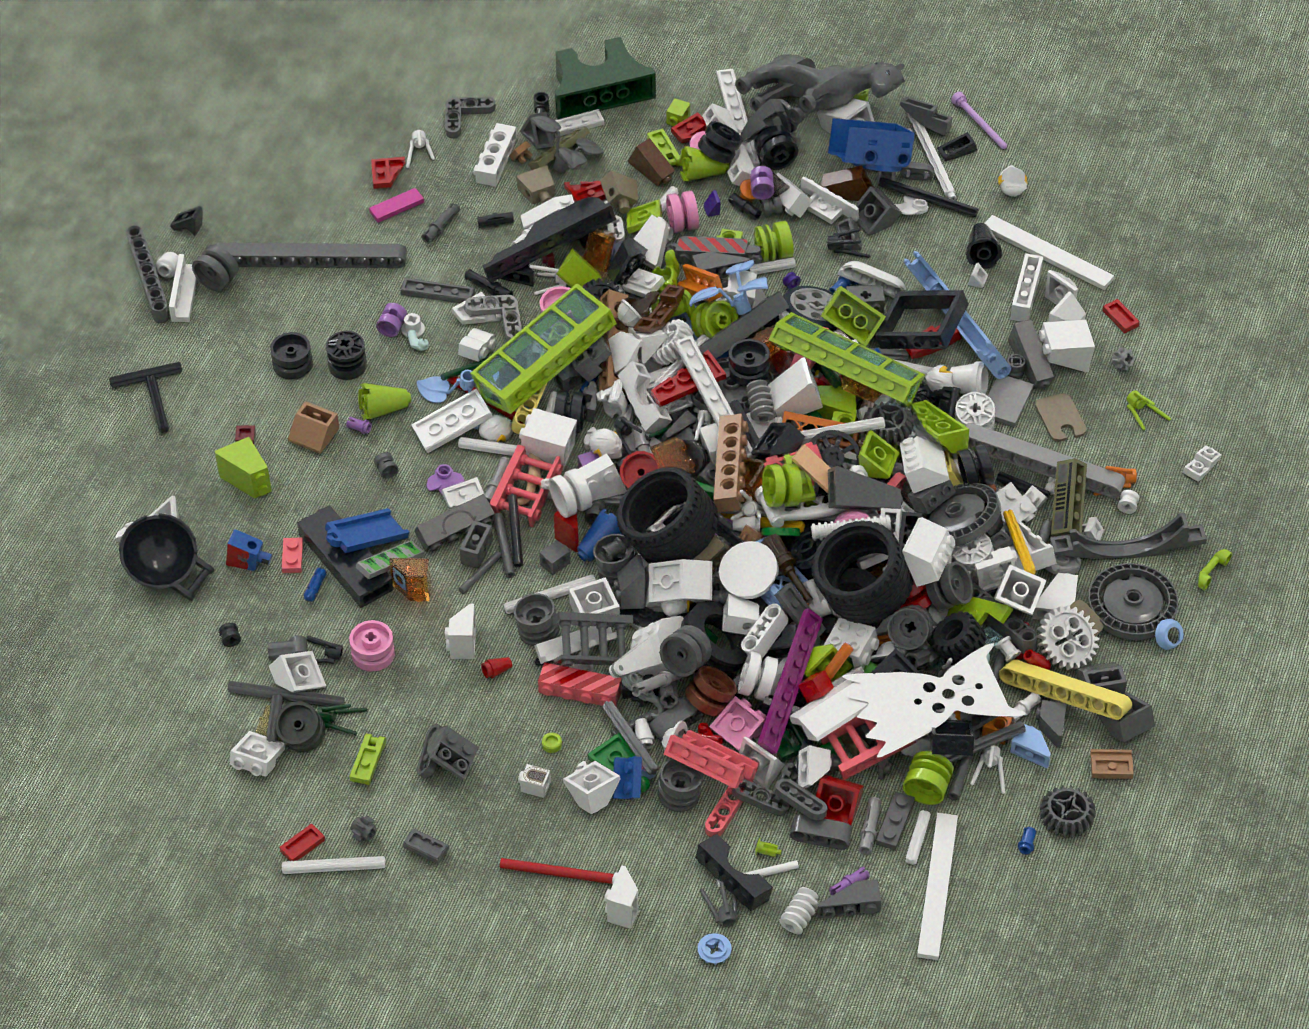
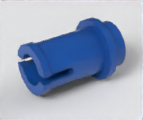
M840 276L838 281L829 288V291L834 293L839 286L844 288L851 286V280Z
M1032 827L1023 829L1022 839L1018 843L1019 851L1022 854H1030L1034 850L1033 842L1037 832Z

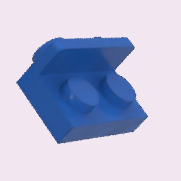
M642 757L614 758L613 772L620 776V781L612 797L614 799L626 800L640 798Z

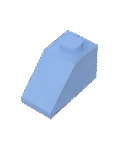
M1025 725L1026 732L1013 738L1010 752L1048 768L1051 754L1041 731L1033 726Z

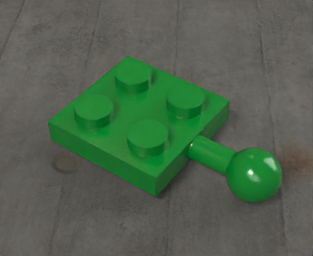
M617 733L588 753L587 756L591 762L596 761L609 770L614 771V758H629L635 756V754L621 734ZM641 776V792H646L650 788V780L645 776Z

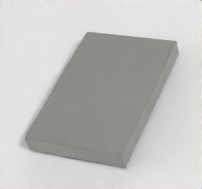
M1006 376L1003 379L996 378L988 394V397L991 398L995 406V421L1015 427L1032 393L1034 384L1010 376Z

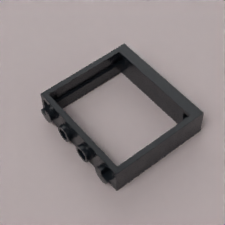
M898 291L885 315L886 318L875 334L880 348L947 349L969 304L964 291ZM904 309H948L937 332H893Z

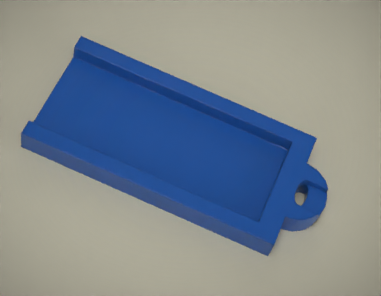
M389 508L327 522L325 525L327 541L331 546L341 547L345 553L408 538L410 532L408 529L403 530L390 515L391 510Z

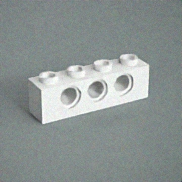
M496 123L494 130L490 131L489 141L485 142L484 152L480 154L479 163L474 167L473 174L476 175V183L497 186L509 155L517 141V129L515 126Z
M1025 254L1012 303L1010 320L1020 322L1029 320L1042 272L1043 256Z

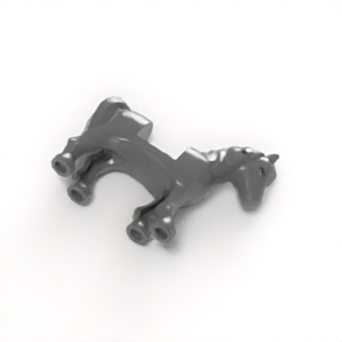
M783 54L776 57L772 62L762 65L752 72H747L744 77H740L735 81V86L740 94H746L751 90L752 86L754 89H759L768 84L778 83L776 86L768 87L765 91L756 94L755 97L750 99V108L755 113L770 99H783L790 96L800 98L799 104L788 110L790 122L798 125L810 113L846 105L851 102L856 94L869 88L872 89V94L877 98L886 96L905 82L901 73L905 65L898 64L894 66L891 63L876 62L854 68L832 65L819 70L816 69L812 59L798 55Z

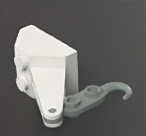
M681 616L663 618L650 623L641 630L635 631L632 636L631 649L610 665L609 672L614 678L621 677L623 685L631 690L633 684L644 681L636 673L639 672L642 676L647 674L656 676L661 671H668L660 658V645L665 638L681 627L684 618ZM653 690L638 696L644 701L652 702L657 707L658 714L651 713V717L654 719L664 712V705L660 703V698L654 694Z

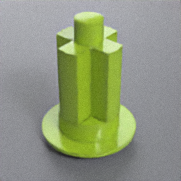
M761 838L758 839L755 855L761 853L776 857V854L780 855L782 853V850L777 849L778 845L760 841Z

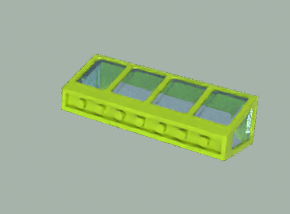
M575 284L470 374L485 402L511 414L617 323L607 306L579 284Z
M792 312L776 323L768 339L782 350L799 354L891 397L899 404H903L904 407L910 408L925 377V374Z

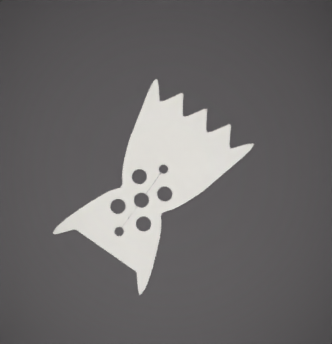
M994 643L987 644L952 666L940 678L927 674L907 672L843 675V678L861 684L849 698L868 703V706L857 717L877 722L876 726L866 735V738L886 742L877 757L892 753L932 731V727L937 728L957 710L968 714L1013 717L1026 715L1027 713L1008 706L986 659ZM961 675L964 677L965 682L962 685H956L952 682V677ZM931 682L935 685L936 689L929 693L924 691L923 685ZM981 683L983 688L977 689L975 685ZM945 689H951L955 692V696L952 699H946L942 696V692ZM964 696L973 697L974 704L971 706L964 705L961 701ZM921 699L922 703L920 705H916L914 703V700ZM935 703H941L945 706V711L936 713L932 710V706Z

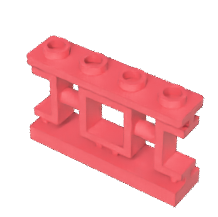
M688 730L686 734H683L682 738L671 735L664 755L735 789L738 788L744 779L753 781L759 767V762L692 730Z

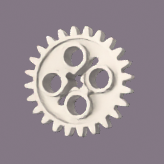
M1068 605L1064 608L1060 606L1050 610V613L1045 614V618L1040 621L1043 626L1037 628V630L1042 632L1037 635V638L1042 639L1038 646H1044L1041 653L1047 652L1048 656L1046 659L1052 658V665L1059 663L1060 669L1066 666L1067 670L1072 668L1075 670V668L1087 665L1088 662L1092 661L1091 657L1097 654L1094 650L1099 648L1094 643L1099 640L1098 637L1094 636L1098 630L1092 629L1095 623L1088 622L1090 616L1083 617V610L1077 613V607L1071 609ZM1079 629L1081 630L1080 634L1070 638L1069 640L1065 641L1064 643L1058 646L1055 645L1057 641L1067 637L1068 635L1074 633Z

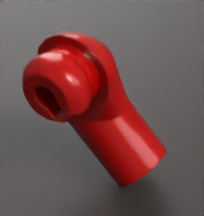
M703 722L698 725V734L722 744L723 737L721 735H713L707 723Z

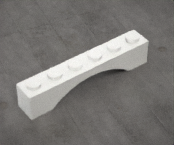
M712 103L702 115L706 126L711 121H716L738 132L726 108ZM743 143L738 150H735L736 154L732 162H730V168L727 171L732 184L738 186L744 180L750 179L751 170L754 169Z

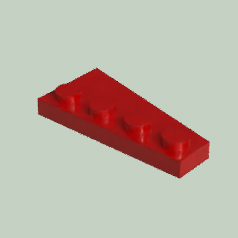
M705 351L703 357L716 382L726 379L725 371L710 351ZM681 368L677 371V375L667 378L653 388L651 395L659 407H662L698 391V388L688 369Z

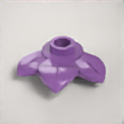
M442 464L437 467L435 474L428 478L427 489L429 491L439 489L442 495V489L465 482L464 477L460 473L453 472L449 465Z

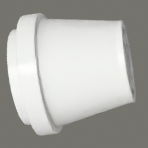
M976 361L974 364L951 367L950 371L953 373L952 383L954 387L961 389V394L970 392L986 394L988 389V369L983 362Z

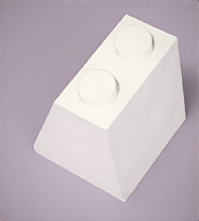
M854 98L846 105L822 109L817 112L821 128L831 133L833 118L875 122L869 102Z
M1087 321L1043 322L1042 329L1039 330V340L1043 343V353L1047 355L1048 362L1088 372L1095 345Z
M805 357L798 360L768 384L771 388L769 393H771L772 397L770 400L773 401L772 407L774 408L772 413L777 417H783L784 411L806 414L823 408L816 381Z
M533 408L531 415L528 414L526 417L525 428L520 430L519 439H521V445L525 446V450L550 464H553L556 456H559L564 470L575 445L577 420Z
M1009 565L994 599L1032 615L1046 580Z

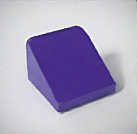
M716 190L711 192L703 205L708 217L720 215L721 202Z

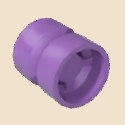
M758 166L751 170L750 181L753 197L760 200L770 198L774 194L772 170L766 166Z
M397 303L386 304L376 324L377 330L387 337L397 336L404 323L407 311Z

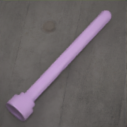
M960 91L956 92L952 96L951 102L956 107H962L1001 149H1006L1007 144L967 103L966 96Z

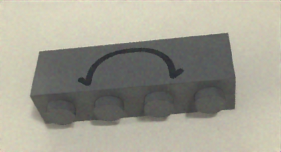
M482 494L418 525L414 532L425 551L429 549L433 551L441 547V543L445 541L450 543L456 540L458 535L462 533L466 535L473 521L489 524L495 513L485 495Z

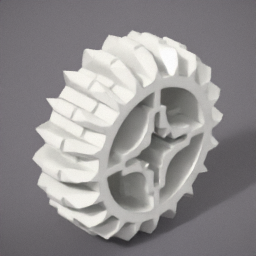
M680 319L672 320L671 323L668 322L660 329L668 337L651 356V359L661 366L669 365L670 362L674 363L676 359H679L680 354L674 345L675 341L690 335L693 337L694 332L690 326Z

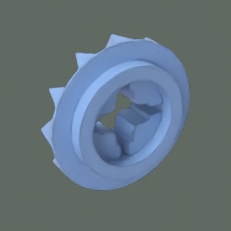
M713 933L704 936L699 941L697 952L700 959L705 960L706 963H714L716 966L717 963H724L727 958H730L732 947L730 941L725 936ZM718 945V951L711 954V949Z

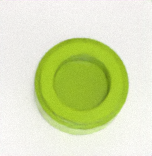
M547 733L543 736L542 748L544 751L556 753L561 749L562 738L557 733Z

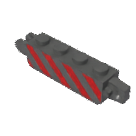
M682 236L678 239L677 243L666 244L664 252L666 254L667 251L674 250L679 264H692V255L706 252L747 257L753 260L754 264H759L763 261L759 246L749 245L746 239Z

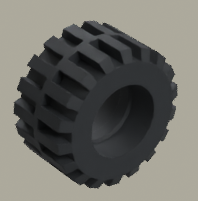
M963 611L946 616L938 623V626L933 630L934 633L931 634V644L945 662L952 658L951 665H955L974 651L985 646L986 633L972 614L968 612L963 613Z

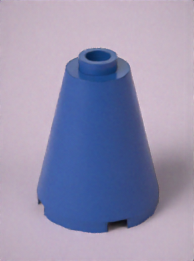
M603 509L598 514L577 547V555L583 561L591 562L595 559L593 554L594 546L602 537L610 534H622L617 524V517L612 513L606 514V509Z

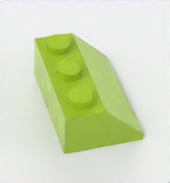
M842 286L835 290L820 317L851 338L856 339L858 343L865 347L886 318L882 313Z

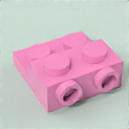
M735 696L709 727L740 751L745 736L752 740V738L756 739L760 735L767 716L758 709L756 712L750 708L752 705L746 699L742 698L740 700Z

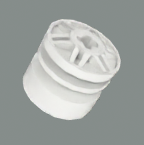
M970 392L963 395L957 401L955 420L964 426L967 423H974L991 430L994 429L995 406L990 397L983 393Z
M983 534L969 543L954 547L952 555L954 561L960 562L966 567L967 571L973 572L972 581L977 583L975 564L991 559V552L994 549L991 539L986 534Z

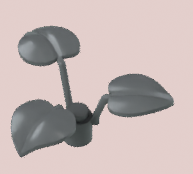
M536 116L530 119L541 130L547 133H556V153L554 155L556 160L553 168L558 172L565 173L568 166L573 170L586 163V157L578 152L579 150H583L589 155L604 153V150L595 142L586 138L577 139L576 144L578 147L575 151L566 147L559 148L560 124L552 118L545 116Z

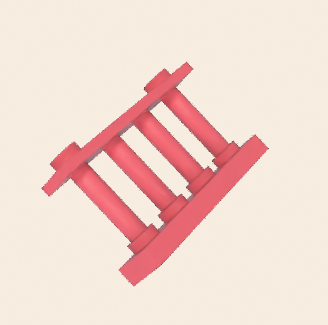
M517 445L489 504L496 514L504 509L509 510L508 502H506L508 495L516 494L517 496L535 501L531 509L518 505L519 514L528 516L529 526L533 527L535 522L539 521L541 517V509L550 490L541 488L539 494L514 487L513 484L518 479L540 486L541 480L544 479L521 472L522 465L525 466L527 464L549 471L546 478L561 475L563 465H561L559 456H556L553 464L530 458L526 454L525 446Z
M856 716L823 737L821 742L823 745L828 742L831 743L842 762L838 765L840 775L843 780H846L915 744L916 740L878 758L877 755L886 742L876 740L877 746L867 749L855 728L866 723L871 731L876 724L874 721L861 719ZM847 732L860 752L859 755L852 759L847 756L837 737Z

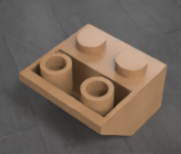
M305 401L295 414L288 441L321 454L339 430L338 414Z

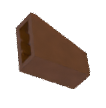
M650 138L636 146L628 160L631 166L656 186L662 183L665 185L670 182L675 172L674 168Z
M862 165L823 174L822 182L820 183V186L823 188H827L835 195L850 201H859L870 186L874 187Z

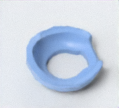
M1173 619L1162 620L1155 632L1156 642L1164 650L1177 647L1182 642L1184 636L1182 626ZM1172 627L1177 628L1179 632V640L1175 644L1170 642L1167 636L1169 629Z

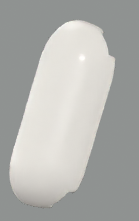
M851 261L844 264L838 272V275L862 285H883L884 294L893 298L898 291H906L904 283L898 277L859 261Z

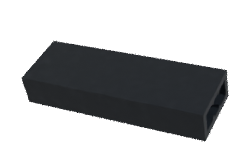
M328 505L297 522L298 533L358 606L363 608L394 590L392 577L385 572L368 579L355 568L357 562L373 556L367 548L345 553L341 547L330 545L326 539L327 531L325 530V525L327 522L340 520L341 518Z

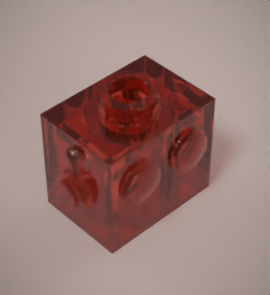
M781 349L770 357V361L780 375L790 367L794 353Z

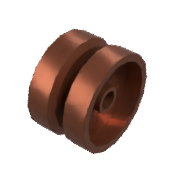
M702 666L695 674L694 680L686 688L685 695L689 702L698 710L708 715L719 716L728 705V702L737 693V687L735 682L721 670L711 666Z

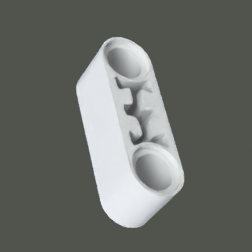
M778 604L769 605L743 639L741 647L747 655L752 651L761 654L763 658L787 625L788 617Z

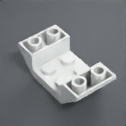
M681 559L650 563L644 568V607H661L660 604L663 602L680 600L692 602L712 601V561Z

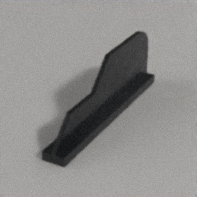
M588 197L535 222L524 240L496 253L490 262L482 265L487 280L492 283L615 221L616 217L612 205L609 202L605 204L597 197Z

